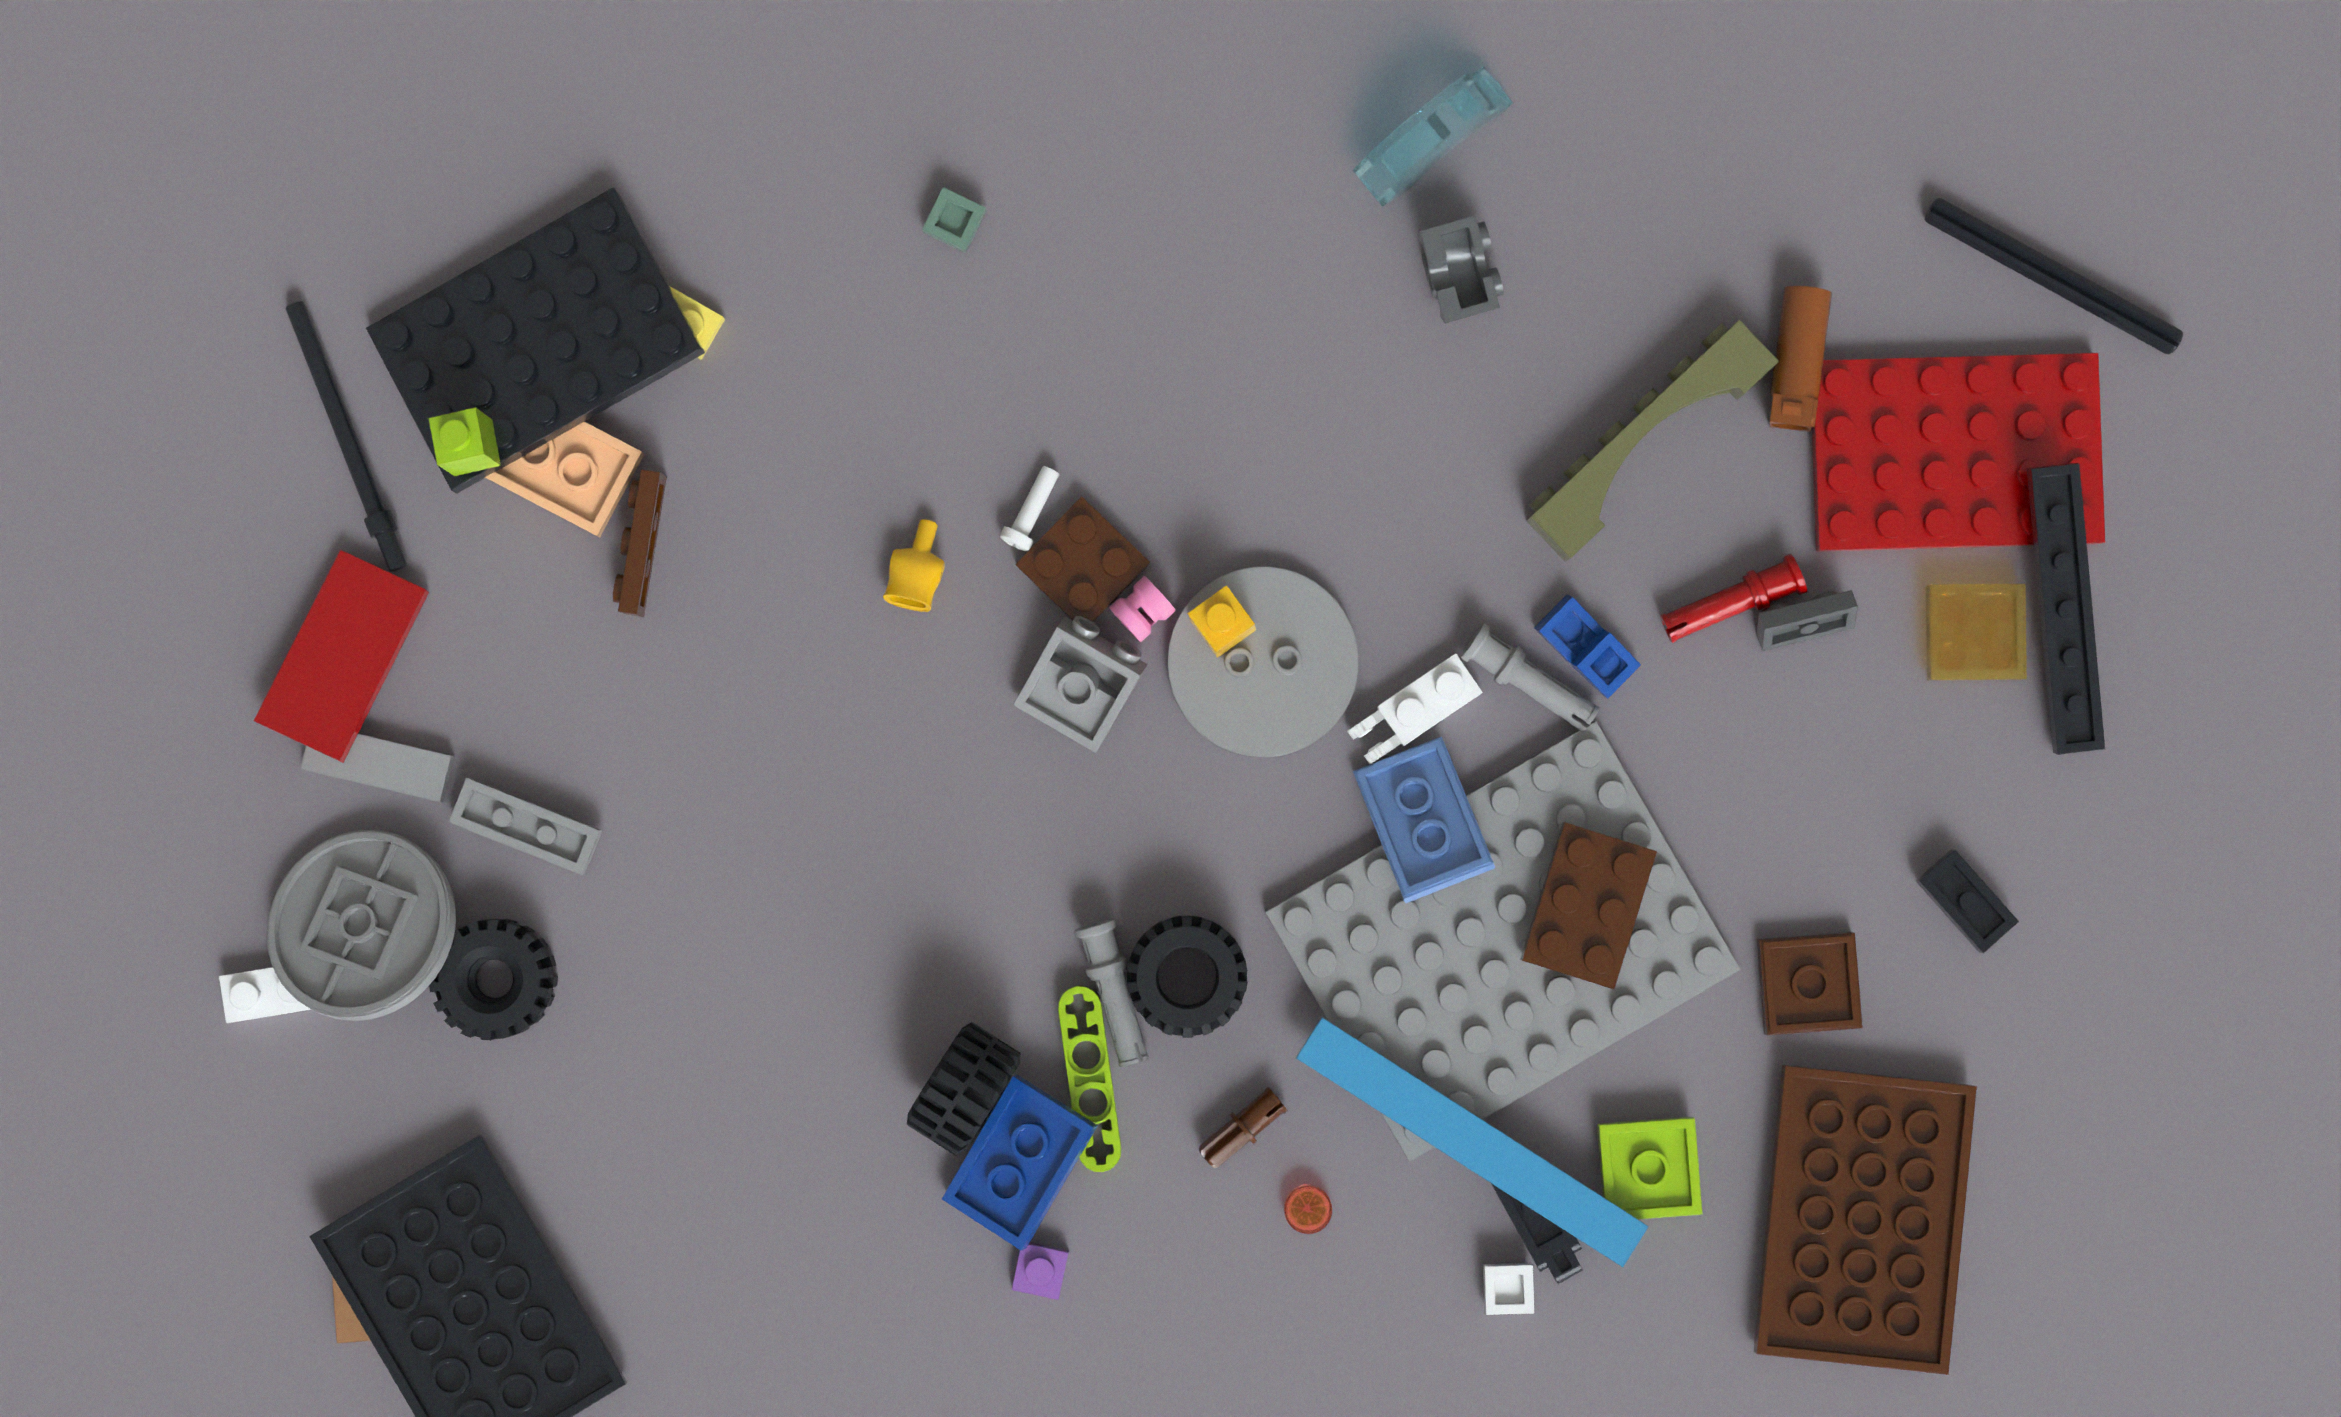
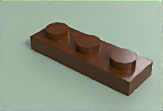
M641 469L640 479L632 480L630 486L628 507L634 509L632 528L625 527L621 539V555L627 556L624 575L617 574L613 589V602L619 603L618 612L638 617H644L667 480V477L660 472Z

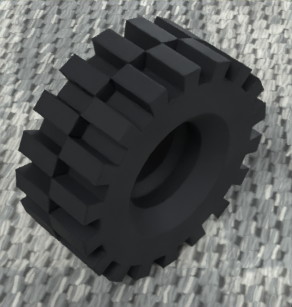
M497 918L475 921L467 924L464 928L455 930L448 957L434 981L429 985L430 993H436L438 1001L433 1004L437 1012L443 1011L447 1018L444 1021L451 1028L457 1026L462 1030L460 1034L470 1038L476 1036L480 1037V1040L491 1041L520 1034L530 1029L531 1025L538 1023L545 1015L543 1014L546 1007L551 1006L555 996L551 994L553 987H557L558 976L553 975V966H557L555 958L548 955L546 948L549 947L543 938L538 939L533 934L535 930L527 925L521 926L516 924L517 921L501 920ZM490 960L504 962L510 968L513 975V983L510 990L499 998L486 996L477 985L476 978L479 968Z

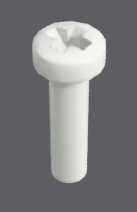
M1042 466L1012 527H1003L999 536L1004 542L1023 551L1030 549L1033 540L1028 536L1059 477L1058 472L1049 467Z

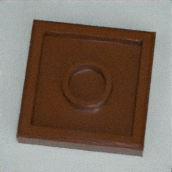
M1854 932L1757 939L1764 1035L1863 1028Z

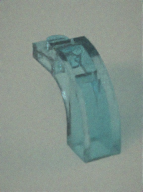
M1484 66L1471 75L1466 73L1399 125L1353 169V172L1380 205L1384 207L1408 191L1431 167L1463 140L1503 114L1513 102L1503 91L1499 82L1489 74Z

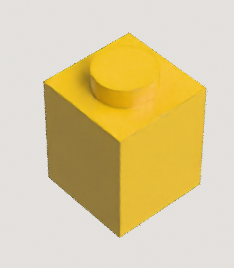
M1227 585L1187 613L1189 620L1217 658L1256 631L1255 623Z

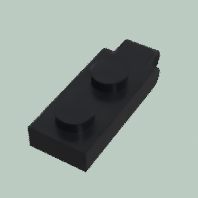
M1491 1183L1540 1272L1549 1268L1557 1284H1560L1583 1271L1574 1254L1582 1249L1576 1237Z

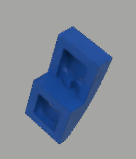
M1568 594L1534 627L1581 676L1607 699L1641 666L1610 632L1604 630Z

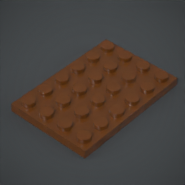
M1782 1065L1753 1352L1758 1355L1949 1375L1977 1086Z

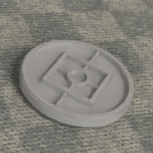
M1244 568L1225 574L1210 582L1183 609L1175 624L1169 644V681L1181 712L1197 732L1208 741L1222 749L1243 756H1282L1301 750L1316 742L1337 723L1345 712L1357 682V642L1350 621L1341 606L1316 582L1301 574L1282 568ZM1227 585L1255 623L1256 631L1217 658L1191 623L1187 613Z
M358 830L339 834L325 840L308 851L293 865L282 880L273 898L267 922V946L270 961L278 979L297 1001L324 1016L346 1021L370 1020L399 1010L426 990L436 978L448 957L456 925V907L451 885L442 868L431 855L400 835L380 830Z

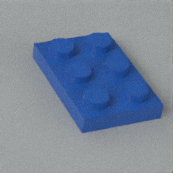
M1015 1075L1011 1078L942 1200L1022 1251L1029 1245L1098 1125L1021 1076Z

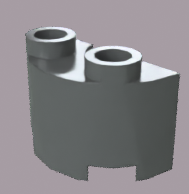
M1473 215L1419 232V238L1425 252L1421 255L1433 298L1437 297L1440 317L1445 324L1500 308L1497 297L1504 295V290L1498 269L1496 267L1488 269L1484 251L1492 247L1489 232L1484 221L1477 223L1476 216Z

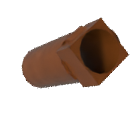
M1787 286L1784 288L1775 354L1779 362L1773 369L1770 396L1773 398L1770 416L1771 428L1811 432V427H1815L1832 298L1831 291L1810 286Z

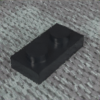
M1955 849L1948 851L1916 880L1918 885L1979 953L1986 952L2019 922Z

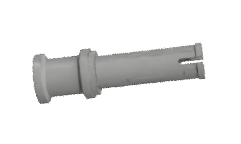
M1483 623L1465 647L1460 658L1465 662L1469 660L1474 661L1492 673L1494 681L1498 684L1506 685L1509 682L1568 721L1578 730L1584 732L1588 727L1587 724H1591L1600 707L1583 698L1525 659L1526 653L1523 652V648L1518 645L1511 647L1490 633V626Z
M1108 919L1074 930L1076 938L1082 940L1089 964V967L1085 970L1086 975L1090 977L1091 981H1096L1118 1056L1119 1067H1126L1139 1063V1060H1148L1149 1055L1143 1043L1123 973L1127 971L1128 961L1126 957H1121L1113 930L1117 923L1115 919Z

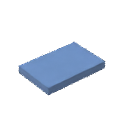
M1442 736L1353 771L1405 904L1495 869L1494 862Z

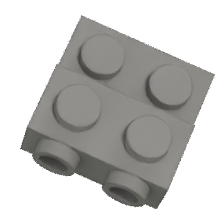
M1065 616L1054 631L1016 699L1014 706L1096 753L1148 664L1139 660L1142 654L1132 644L1118 640L1114 645L1098 636L1100 632L1099 627L1089 619L1076 616L1074 620H1071Z

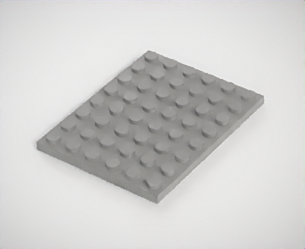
M1596 721L1588 725L1584 732L1578 730L1466 795L1494 862L1495 869L1405 904L1381 844L1265 912L1329 1022L1482 1120L1741 970ZM1563 822L1657 851L1615 989L1520 960ZM1382 1114L1409 1162L1435 1148Z

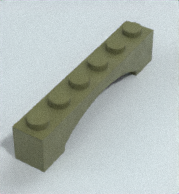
M1740 320L1730 329L1721 323L1701 342L1707 350L1695 362L1687 355L1667 374L1673 382L1661 394L1652 388L1632 407L1639 414L1626 427L1620 421L1616 422L1598 439L1604 446L1601 451L1591 460L1584 453L1564 472L1570 479L1557 492L1549 486L1529 505L1535 513L1527 520V523L1565 562L1571 559L1605 527L1599 516L1608 488L1625 458L1651 429L1670 415L1698 401L1731 393L1736 400L1739 399L1779 362Z

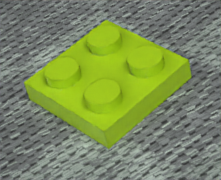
M1694 1117L1597 1124L1602 1196L1637 1219L1703 1215Z

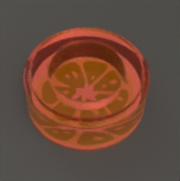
M1304 1184L1297 1186L1287 1195L1284 1203V1214L1287 1222L1294 1230L1303 1234H1313L1324 1229L1329 1223L1332 1216V1204L1323 1189L1315 1185Z

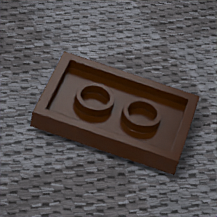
M1563 822L1520 960L1615 989L1657 851Z

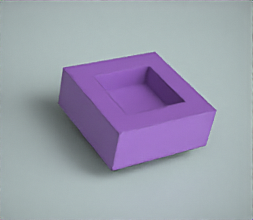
M1030 1242L1026 1249L1019 1252L1012 1290L1059 1300L1069 1250Z

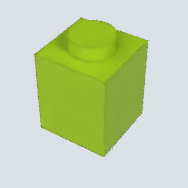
M475 407L429 418L438 466L453 476L501 466L493 421Z

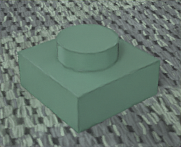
M943 187L922 231L945 244L967 253L987 212L986 207Z

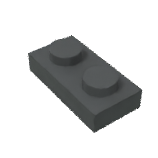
M1852 590L1842 593L1834 591L1818 594L1810 601L1794 605L1779 603L1771 606L1765 612L1759 613L1757 638L1761 650L1766 651L1854 629L1858 605Z

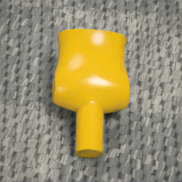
M926 519L920 520L912 548L893 550L889 565V580L886 591L883 594V599L886 602L914 611L929 612L931 610L933 596L942 579L945 567L944 560L931 553L938 527L935 522Z

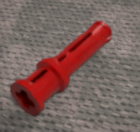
M1790 553L1783 556V562L1758 573L1755 570L1746 572V575L1742 576L1743 582L1670 613L1660 615L1663 626H1666L1665 631L1671 643L1753 607L1757 611H1764L1770 608L1771 602L1795 592L1799 595L1807 593L1804 577L1793 555Z

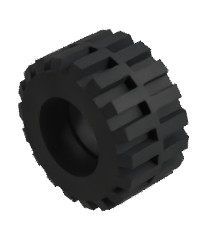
M1193 915L1175 916L1153 925L1138 940L1131 953L1127 969L1128 991L1137 1012L1145 1018L1148 1024L1160 1029L1162 1033L1171 1036L1172 1034L1182 1036V1038H1193V1036L1201 1034L1204 1036L1212 1033L1213 1030L1220 1026L1223 1027L1240 1008L1248 983L1246 961L1241 948L1232 935L1214 921ZM1183 947H1191L1204 952L1213 962L1216 971V980L1211 993L1205 999L1195 1004L1186 1005L1172 1001L1164 994L1159 984L1158 973L1162 961L1169 953Z
M973 1022L962 1027L909 1110L907 1125L953 1155L957 1156L968 1147L1019 1066L1021 1053Z

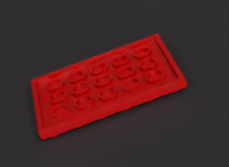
M2098 353L1823 360L1815 427H1812L1816 552L2034 546L2027 468L2067 463L2080 464L2087 545L2105 543Z

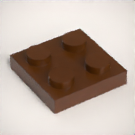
M1081 496L1015 565L1072 620L1076 616H1081L1094 622L1146 569L1150 561Z

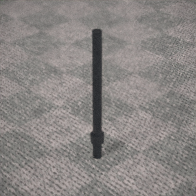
M303 301L290 304L285 309L367 514L364 522L372 539H377L389 572L402 569L407 566V563L394 532L398 529L392 511L386 510L305 304Z

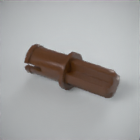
M1267 1087L1262 1094L1237 1115L1231 1112L1229 1115L1232 1119L1199 1146V1152L1210 1166L1218 1168L1249 1141L1253 1144L1256 1143L1257 1140L1254 1137L1288 1110L1272 1090Z

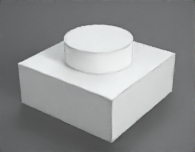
M1531 1263L1483 1264L1484 1312L1486 1315L1534 1314L1533 1265Z

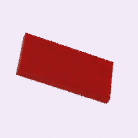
M340 550L254 722L344 763L429 592L416 584Z

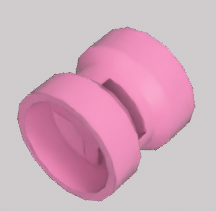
M1145 576L1134 584L1132 594L1127 598H1119L1109 607L1119 621L1140 643L1151 634V626L1158 620H1166L1176 611L1164 595ZM1141 608L1144 612L1141 614L1137 609Z

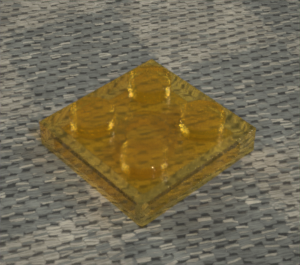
M2025 584L1926 585L1927 681L2026 680Z

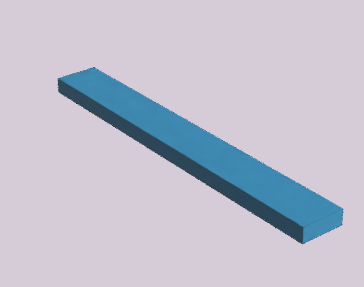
M1323 1017L1320 1018L1296 1056V1059L1621 1267H1624L1649 1227Z

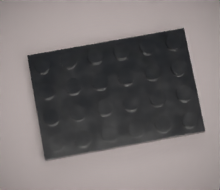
M614 187L366 328L435 461L436 455L429 418L476 407L492 419L501 466L453 476L439 466L451 491L456 494L705 353L621 196Z
M478 1135L309 1236L415 1417H573L627 1383L482 1135Z

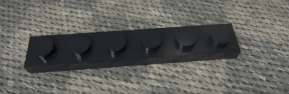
M2067 463L2027 468L2052 750L2057 755L2105 749L2080 464Z

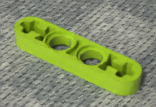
M1077 985L1063 993L1058 1008L1071 1105L1074 1111L1095 1124L1102 1123L1108 1119L1111 1120L1112 1129L1102 1128L1104 1143L1107 1145L1112 1144L1114 1152L1107 1153L1106 1162L1097 1163L1095 1155H1087L1086 1148L1093 1146L1094 1143L1093 1135L1080 1155V1160L1087 1169L1093 1172H1105L1111 1170L1120 1159L1121 1139L1102 1003L1099 995L1093 989ZM1075 994H1083L1085 1001L1093 1002L1094 1010H1089L1086 1013L1087 1028L1097 1024L1099 1034L1081 1033L1072 1038L1069 1037L1068 1028L1078 1029L1076 1014L1068 1013L1066 1010V1005L1074 1002ZM1091 1041L1099 1047L1101 1057L1094 1067L1082 1068L1074 1062L1073 1050L1078 1043ZM1091 1088L1102 1091L1107 1098L1105 1111L1096 1116L1084 1113L1079 1104L1081 1094Z

